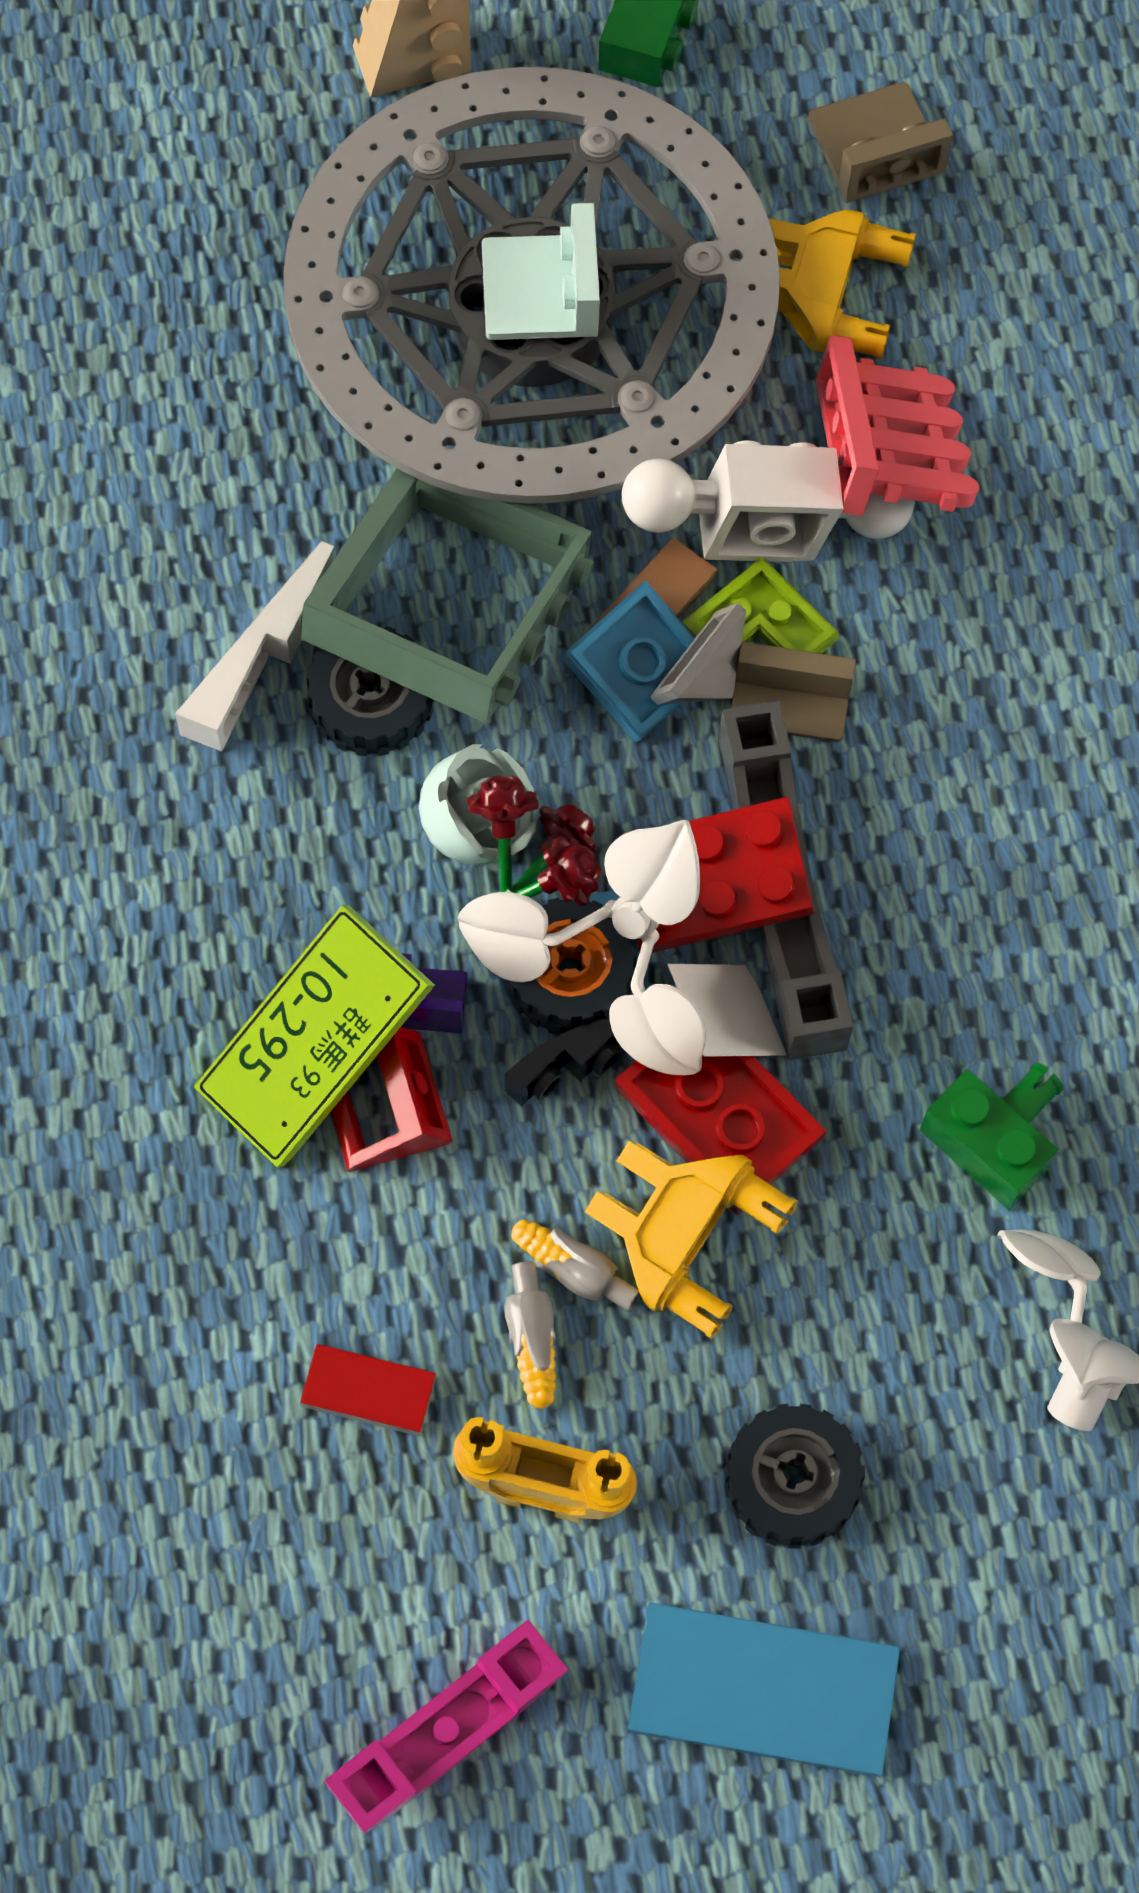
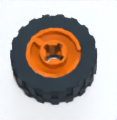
M559 898L548 900V903L542 906L548 916L546 933L559 932L601 909L603 904L593 900L592 903L588 902L586 905L580 906L574 900L571 902H565L564 900H559ZM608 917L559 945L548 946L551 961L547 970L540 977L528 982L506 980L508 994L513 996L514 1007L520 1014L524 1013L528 1017L529 1023L535 1027L541 1026L548 1029V1033L560 1035V1033L567 1032L575 1027L609 1018L611 1004L620 996L632 995L631 981L637 962L636 947H632V939L623 937L616 931L612 918ZM566 959H575L582 965V971L579 972L576 968H566L561 972L560 964Z

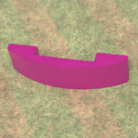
M526 1620L478 1658L477 1664L379 1742L376 1739L326 1778L324 1783L365 1835L446 1775L536 1701L568 1672V1669L532 1623Z

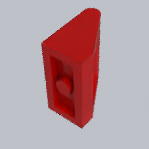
M400 1027L375 1057V1059L378 1058L399 1133L366 1148L349 1090L332 1109L331 1116L349 1173L439 1148L453 1142L420 1032Z

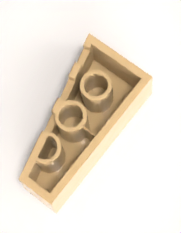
M371 0L370 5H364L360 19L363 31L361 36L355 37L353 48L370 97L432 81L438 83L461 76L463 73L471 72L470 0Z

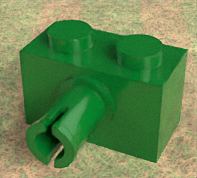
M1040 1063L1033 1064L1030 1067V1071L1004 1097H999L970 1070L966 1069L927 1109L920 1127V1131L1009 1211L1049 1170L1059 1151L1057 1147L1030 1124L1040 1111L1056 1095L1063 1091V1085L1054 1073L1036 1090L1045 1078L1043 1076L1049 1070V1068Z

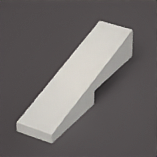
M323 541L318 544L177 710L175 716L181 736L222 752L269 656L291 664L302 641L301 631L304 602L335 559V547Z

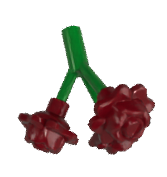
M498 775L489 777L486 781L482 782L480 793L467 797L469 812L480 814L487 820L492 821V836L498 838L500 892H512L532 898L542 892L552 894L559 890L565 902L574 900L580 906H584L589 902L590 894L598 890L597 879L600 877L601 868L595 861L596 843L591 839L596 828L593 826V820L587 814L570 803L562 805L555 810L543 805L539 809L541 814L539 820L544 826L547 839L537 849L540 854L520 879L512 885L511 838L516 835L515 820L522 817L526 812L539 808L536 793L525 791L524 785L517 777Z

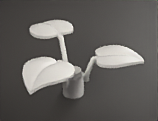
M680 820L660 827L633 830L617 838L607 850L604 865L608 882L614 892L620 897L617 900H609L601 909L559 932L546 933L548 916L544 908L531 898L517 893L497 892L487 894L470 901L460 911L457 918L459 920V928L475 955L495 975L512 982H528L540 977L547 970L551 961L548 946L559 945L608 917L612 918L614 928L620 935L629 939L641 938L643 942L631 981V990L634 995L618 997L609 1009L610 1025L616 1040L633 1059L658 1072L671 1075H693L701 1070L702 1055L706 1043V1026L696 1002L687 993L668 984H655L646 990L644 987V977L652 949L660 937L656 928L659 924L673 925L683 921L690 915L698 901L700 865L694 835L688 820Z
M999 1230L996 1238L1002 1239L1007 1249L1019 1261L1045 1276L1067 1280L1074 1290L1070 1320L1054 1319L1049 1328L1055 1348L1062 1360L1058 1370L1063 1376L1047 1408L1050 1414L1063 1424L1077 1430L1091 1431L1107 1399L1117 1400L1126 1384L1139 1383V1355L1127 1346L1109 1340L1092 1328L1082 1324L1088 1286L1086 1280L1098 1281L1101 1271L1093 1259L1083 1250L1058 1236L1035 1230Z

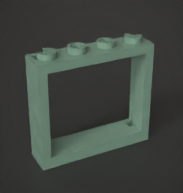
M396 469L305 600L301 639L487 724L499 704L507 707L512 701L520 682V675L518 673L524 664L532 667L537 661L545 643L546 636L544 632L549 625L557 627L561 623L569 606L570 596L568 594L573 586L581 589L586 583L594 561L587 559L592 531L532 504L497 502L461 495L430 485ZM417 506L555 567L552 575L487 676L346 612Z

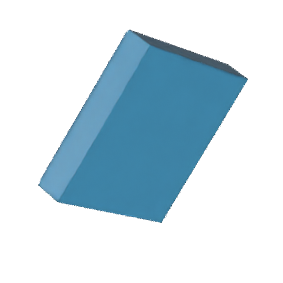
M645 580L566 650L560 658L627 735L637 743L681 704L658 705L650 696L695 637Z

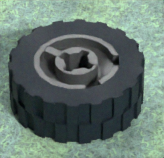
M385 626V628H383L411 642H414V639L409 637L407 634L403 636L397 633L395 628H391L388 626ZM317 650L312 658L313 665L311 669H308L306 677L308 703L313 722L319 725L320 734L327 741L329 739L336 743L337 748L345 752L350 750L360 756H367V754L382 756L389 754L391 750L403 749L409 745L411 739L414 737L418 738L424 731V724L426 721H430L433 713V699L326 650ZM367 685L378 686L382 691L381 694L376 691L366 692L363 696L360 694L362 688Z
M788 1403L776 1405L774 1410L759 1412L749 1425L745 1423L739 1430L737 1438L732 1442L724 1472V1487L726 1497H729L732 1504V1512L737 1519L740 1517L746 1524L745 1529L753 1536L758 1534L766 1539V1543L774 1546L778 1543L788 1545V1548L800 1549L801 1545L811 1544L814 1546L823 1543L824 1539L830 1535H836L853 1515L863 1492L862 1484L865 1479V1465H861L860 1458L862 1452L859 1444H855L850 1436L851 1431L844 1423L841 1425L834 1420L833 1414L824 1409L823 1412L812 1409V1405L800 1403L799 1406H789ZM790 1466L802 1469L806 1477L802 1483L796 1484L795 1489L786 1487L788 1480L785 1478L783 1470Z

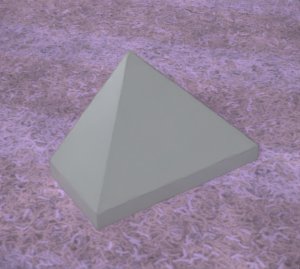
M739 603L717 610L650 698L658 705L733 699L746 610Z

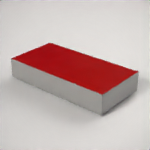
M316 1344L300 1405L304 1408L421 1436L437 1377L434 1372Z

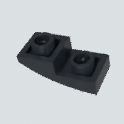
M610 1017L575 1027L536 1048L505 1073V1092L522 1107L533 1095L538 1100L546 1098L563 1079L564 1074L560 1071L563 1066L580 1082L592 1070L599 1076L605 1073L623 1052L612 1032Z

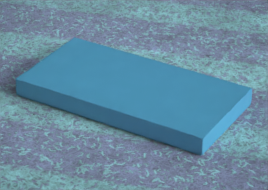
M649 1602L627 1732L881 1778L883 1775L900 1647Z

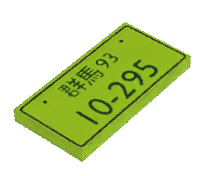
M341 905L199 1079L194 1088L277 1168L284 1167L433 989L435 984L350 905Z

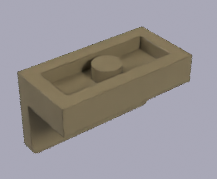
M741 642L731 708L780 700L788 735L840 742L844 734L856 659Z

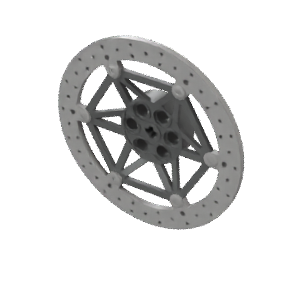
M513 67L473 72L443 80L417 90L382 109L350 134L319 169L306 190L294 217L287 242L284 264V301L290 336L302 369L313 390L331 415L352 437L376 456L400 471L448 491L497 502L525 504L557 503L596 497L622 489L628 474L644 461L667 459L678 463L707 442L730 419L748 395L769 351L779 304L780 274L778 253L771 224L755 188L729 151L703 126L683 111L653 94L601 75L562 68ZM613 118V119H615V120H614V121H609V120H607V119ZM507 120H553L585 126L581 137H574L573 139L461 150H446L438 140L464 129ZM408 138H414V140H412V141H409V140H406V139H408ZM624 142H630L652 155L669 168L687 186L702 206L718 240L697 243L619 156L618 151ZM570 160L530 216L525 218L513 217L462 171L465 169ZM398 164L406 165L413 173V177L364 272H362L361 276L338 277L340 257L345 238L359 209L386 175ZM585 173H587L583 203H594L595 231L603 177L605 174H610L674 246L601 250L596 244L600 297L597 337L489 340L486 337L485 310H469V308L475 306L484 307L482 240L489 237L560 235V227L570 225L552 218ZM449 187L489 221L492 226L473 238L468 237ZM426 192H432L457 256L454 265L384 276ZM738 258L740 261H733L731 259ZM664 269L621 293L615 291L613 277L615 271ZM722 282L726 285L725 305L713 344L703 362L688 382L671 399L665 400L653 388L654 383L698 290L701 288L702 283ZM674 284H680L641 369L638 371L634 370L612 333L614 316ZM444 288L449 292L450 310L441 309L399 295ZM324 299H331L330 302H322ZM388 313H396L452 330L455 342L465 356L458 388H450ZM366 317L368 322L374 326L442 407L443 413L436 424H431L409 411L373 378L355 351L343 321ZM568 339L574 341V343L563 345L555 341ZM511 344L516 345L519 348L515 350H505L501 347L504 345ZM601 353L615 377L590 366ZM480 371L494 378L478 392H475ZM570 378H575L604 392L603 394L492 404L513 385L540 387L560 383ZM610 413H620L629 425L604 437L559 447H506L477 441L482 427ZM659 423L663 426L660 428H656L653 426V424ZM446 445H453V446H455V447L452 448V449H446V448H444V446H446Z

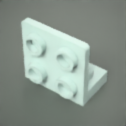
M594 203L571 204V226L560 227V235L489 237L482 240L487 339L507 340L598 336L600 297Z

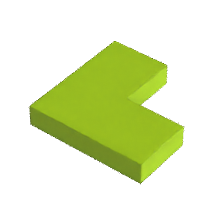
M763 557L682 621L696 638L717 610L739 603L746 610L742 642H750L759 635L769 646L822 654L839 639L840 634Z

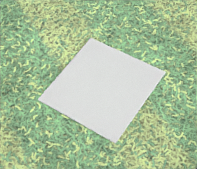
M667 964L676 988L687 993L696 1002L702 1013L706 1026L704 1056H786L761 991L745 965Z

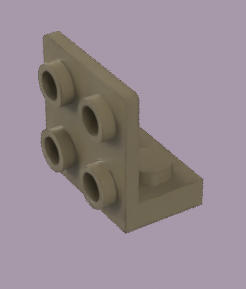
M900 82L809 111V124L845 203L946 173L953 139L952 131L945 118L926 123L906 82Z

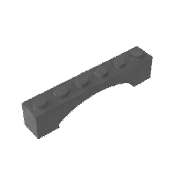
M780 700L722 709L718 741L733 809L783 797L789 798L815 914L759 927L788 1060L846 1051L854 1026L842 973L838 971L830 949L811 877L796 799L791 764V748Z

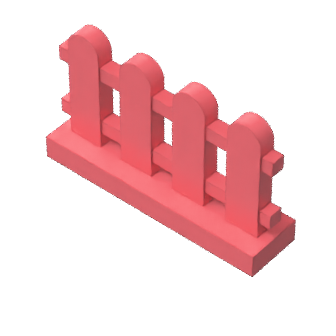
M830 335L815 382L828 448L837 449L844 508L842 513L863 516L870 494L882 495L885 502L898 503L899 499L902 498L939 504L940 510L954 512L956 507H971L978 494L979 484L972 477L962 474L968 465L971 451L965 444L954 440L958 437L963 423L962 416L957 411L947 407L952 400L955 385L943 376L929 374L927 368L914 366L913 371L874 365V360L860 358L859 362H856L852 338Z

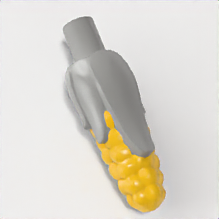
M522 1219L512 1228V1239L521 1249L535 1259L536 1266L549 1273L573 1293L592 1301H602L606 1297L629 1312L637 1305L641 1297L639 1289L618 1277L617 1266L601 1251L573 1239L559 1227H555L551 1232L549 1228L541 1227L538 1223H530L529 1220Z
M520 1262L512 1265L515 1294L506 1298L504 1307L505 1319L509 1329V1343L514 1344V1356H517V1366L521 1371L520 1378L524 1382L523 1389L528 1395V1402L537 1409H544L553 1403L555 1399L554 1391L556 1390V1383L554 1382L556 1380V1372L554 1371L556 1363L554 1357L557 1355L554 1345L556 1335L554 1331L553 1303L545 1291H539L536 1263Z

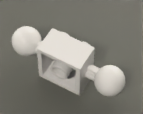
M750 440L725 444L708 480H692L685 469L673 461L651 459L637 465L626 477L622 488V503L627 516L634 524L646 531L656 533L667 532L679 527L690 514H699L704 560L758 561L761 557L769 562L814 560L838 518H845L850 527L864 537L884 539L900 532L909 522L914 510V500L900 498L898 503L885 502L882 495L870 494L863 516L842 513L844 508L837 449L816 447L814 444L806 442L795 443L789 446L761 445L756 441Z

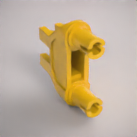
M855 210L834 212L806 225L768 218L777 248L778 264L792 267L791 270L779 267L778 311L784 314L808 348L815 352L824 354L830 335L852 338L854 352L874 356L876 359L882 360L891 325H883L843 314L844 309L840 308L854 260L859 261L861 256L908 268L916 234L869 223L870 218L865 217V213Z
M629 1140L616 1161L655 1186V1191L641 1213H638L609 1193L603 1194L600 1191L596 1192L585 1212L624 1238L636 1284L645 1305L655 1313L658 1311L663 1313L667 1309L671 1310L712 1339L720 1331L723 1324L706 1314L703 1309L719 1319L727 1320L733 1306L688 1278L690 1265L726 1208L735 1205L769 1227L772 1232L778 1234L785 1227L788 1220L771 1210L768 1204H771L785 1214L792 1215L797 1207L798 1200L787 1196L753 1174L755 1168L751 1165L752 1161L744 1155L726 1156L673 1165L642 1144Z
M483 1417L471 1418L464 1425L454 1442V1462L461 1476L474 1487L495 1496L496 1502L517 1508H521V1504L553 1511L556 1518L580 1524L581 1519H607L616 1516L629 1506L636 1493V1473L628 1459L618 1452L613 1454L610 1453V1450H600L593 1453L504 1430V1425H500L491 1419L489 1422L484 1421Z

